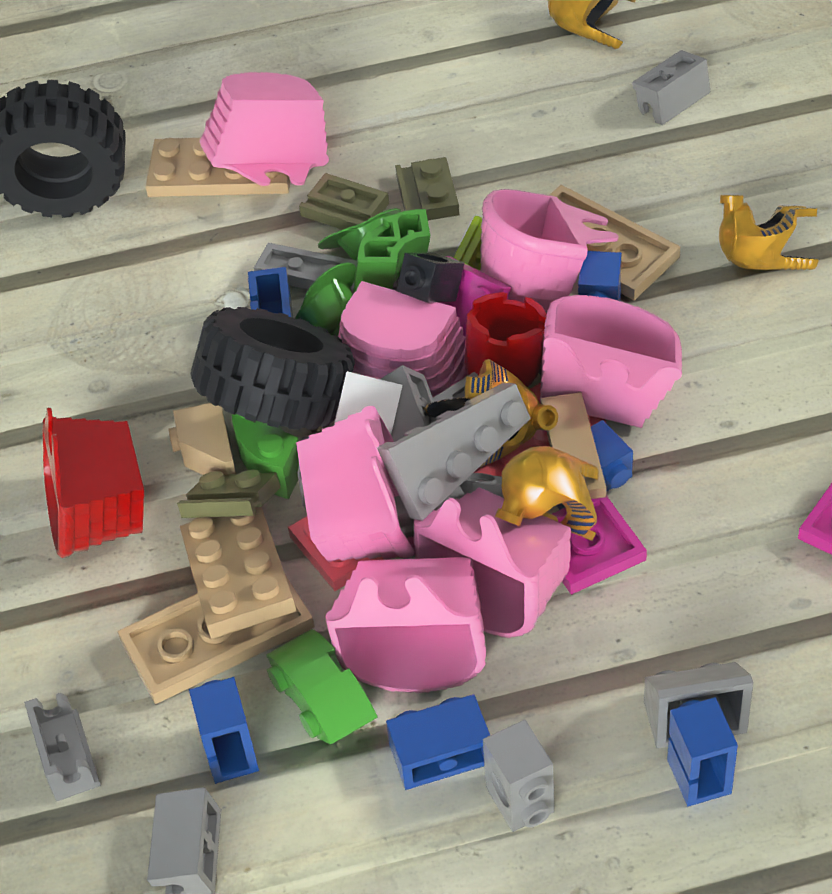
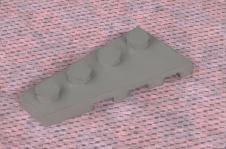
M503 382L466 401L464 407L456 411H447L437 416V421L425 427H415L404 433V438L396 442H386L376 447L410 519L423 521L531 419L515 383Z

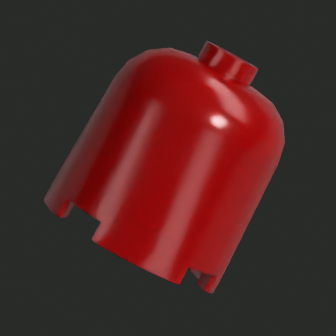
M505 292L486 294L475 299L472 303V309L467 313L465 369L467 374L470 375L475 372L479 376L483 362L490 359L515 375L526 387H529L536 379L540 369L547 314L544 308L528 297L524 298V303L517 300H509Z

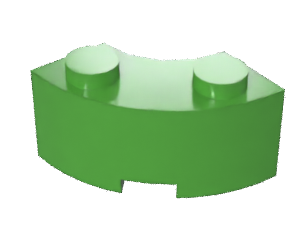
M426 209L408 210L384 218L382 225L372 232L367 231L358 250L353 294L357 291L361 281L393 290V284L401 273L404 254L428 252L431 235Z
M232 414V423L240 459L247 470H258L259 473L276 472L280 488L274 495L289 499L298 482L299 458L296 442L299 441L298 437L285 432L281 426L279 428L267 426L266 423L259 421L255 423L246 420L245 417L238 414Z
M311 629L266 654L272 666L267 669L272 684L279 693L284 691L302 711L299 717L311 738L317 737L331 745L378 718L367 695L350 668L345 671L342 670L335 656V648L317 631Z

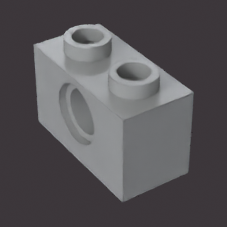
M523 720L482 739L486 788L512 832L525 826H537L544 822L550 814L554 813L553 763L527 721Z

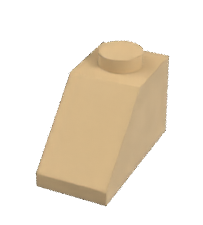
M207 403L173 410L176 427L168 428L173 452L181 451L185 467L202 475L214 471H221L223 475L236 474L222 407Z

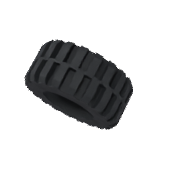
M47 80V83L44 84L33 81L25 84L23 89L18 86L7 92V97L3 96L0 98V194L4 193V199L13 206L16 204L20 205L21 209L25 212L32 214L33 211L42 213L43 217L51 218L52 214L62 215V218L72 217L73 213L77 212L83 215L91 212L93 206L96 205L99 208L109 200V196L112 197L120 188V182L123 180L125 170L126 134L123 129V121L120 115L114 112V107L105 98L100 100V95L90 88L85 91L80 88L79 84L70 81L68 85L60 84L58 80ZM41 143H60L73 147L80 152L70 156L56 157L37 152L31 146Z
M227 307L220 311H214L204 321L190 375L194 387H196L197 392L201 396H206L208 402L214 406L219 405L223 407L224 411L230 414H238L245 417L246 420L255 423L256 421L263 422L267 426L277 428L283 426L293 430H300L301 428L312 430L317 429L319 426L325 427L336 419L346 372H353L355 361L350 347L342 343V339L338 336L329 334L328 330L320 326L316 327L300 318L295 319L288 317L289 315L272 313L265 309L257 308L253 310L248 307L233 309Z

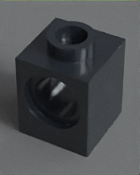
M434 252L405 253L397 292L427 303L456 301L464 263Z

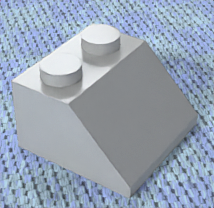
M732 662L726 664L708 663L700 668L678 672L667 670L659 672L654 676L645 677L644 704L656 748L668 747V739L671 737L669 734L670 710L676 709L681 704L691 700L704 701L716 697L733 735L747 733L753 691L751 674L738 663Z

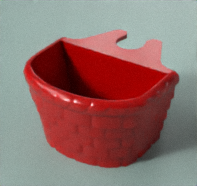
M46 408V417L43 419L44 483L51 533L57 555L61 558H66L74 552L88 551L89 546H98L105 541H114L116 538L128 537L129 534L142 533L144 487L128 421L114 422V420L100 421V419L86 420V418L72 419V417L56 418L52 416V409Z

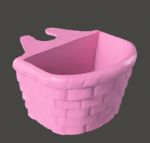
M248 72L226 76V78L222 79L221 88L217 93V99L214 109L210 113V118L205 123V131L200 138V145L214 167L234 170L258 185H270L271 180L265 175L267 172L284 173L289 176L292 184L304 185L311 168L325 166L329 161V157L326 154L328 143L326 142L325 111L323 110L324 100L308 81L292 75Z
M512 189L493 190L486 196L482 206V244L480 248L482 256L480 271L511 286L509 300H517L524 303V298L528 297L539 303L545 311H548L550 303L556 299L567 297L572 292L573 285L576 283L578 273H580L583 261L587 256V244L616 242L619 236L610 231H598L585 226L583 222L607 225L608 219L567 205L555 196Z
M361 281L357 291L354 292L346 304V309L342 312L339 324L338 337L342 339V343L350 347L354 357L355 365L352 373L381 379L403 365L425 376L432 397L440 394L468 375L465 369L466 337L463 336V327H460L459 317L456 316V307L438 302L427 303L395 290Z
M574 295L562 297L550 303L545 319L540 403L541 398L582 392L587 415L642 428L645 419L650 418L652 410L657 409L659 401L664 400L667 390L671 391L674 381L678 380L682 375V347L679 335L668 322H665L658 316L638 306L635 307L606 297Z
M367 406L363 408L362 412L349 415L348 419L335 422L334 426L324 428L320 433L309 435V439L296 442L310 537L328 562L339 559L345 561L352 558L358 560L366 557L373 559L381 556L384 560L396 557L410 558L415 555L414 536L406 538L399 526L394 499L399 494L376 448L386 442L394 441L374 406Z
M478 487L471 494L467 493L460 499L448 498L442 507L436 511L433 510L423 521L414 520L415 559L471 558L481 602L480 612L482 614L484 632L505 638L523 636L535 627L538 617L546 609L547 602L551 599L552 594L569 571L571 528L543 515L534 519L523 518L520 526L495 517L498 508H502L504 498Z
M469 557L358 561L356 570L352 571L350 580L346 581L344 590H340L338 600H334L332 610L328 611L325 616L331 642L341 667L344 670L350 668L357 681L373 687H379L380 689L392 692L429 693L431 691L447 690L448 688L461 686L473 679L482 671L486 664L485 635L483 633V619L480 612L481 602L473 570V562Z

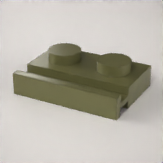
M446 157L411 162V167L401 168L400 164L395 165L404 211L426 209L428 220L460 215L459 203Z
M325 173L307 195L308 200L305 203H300L299 209L300 216L343 230L363 223L383 212L389 205V195L387 192Z
M247 470L239 474L223 475L221 471H214L201 476L199 482L186 494L187 500H180L177 505L181 518L254 516L256 514L255 507H262L278 491L280 483L276 472L259 473L258 470Z

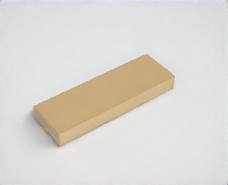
M582 392L541 398V404L551 405L558 412L557 425L551 430H546L550 447L568 453L593 466L595 465L599 470L598 480L585 476L583 478L591 499L606 497V484Z

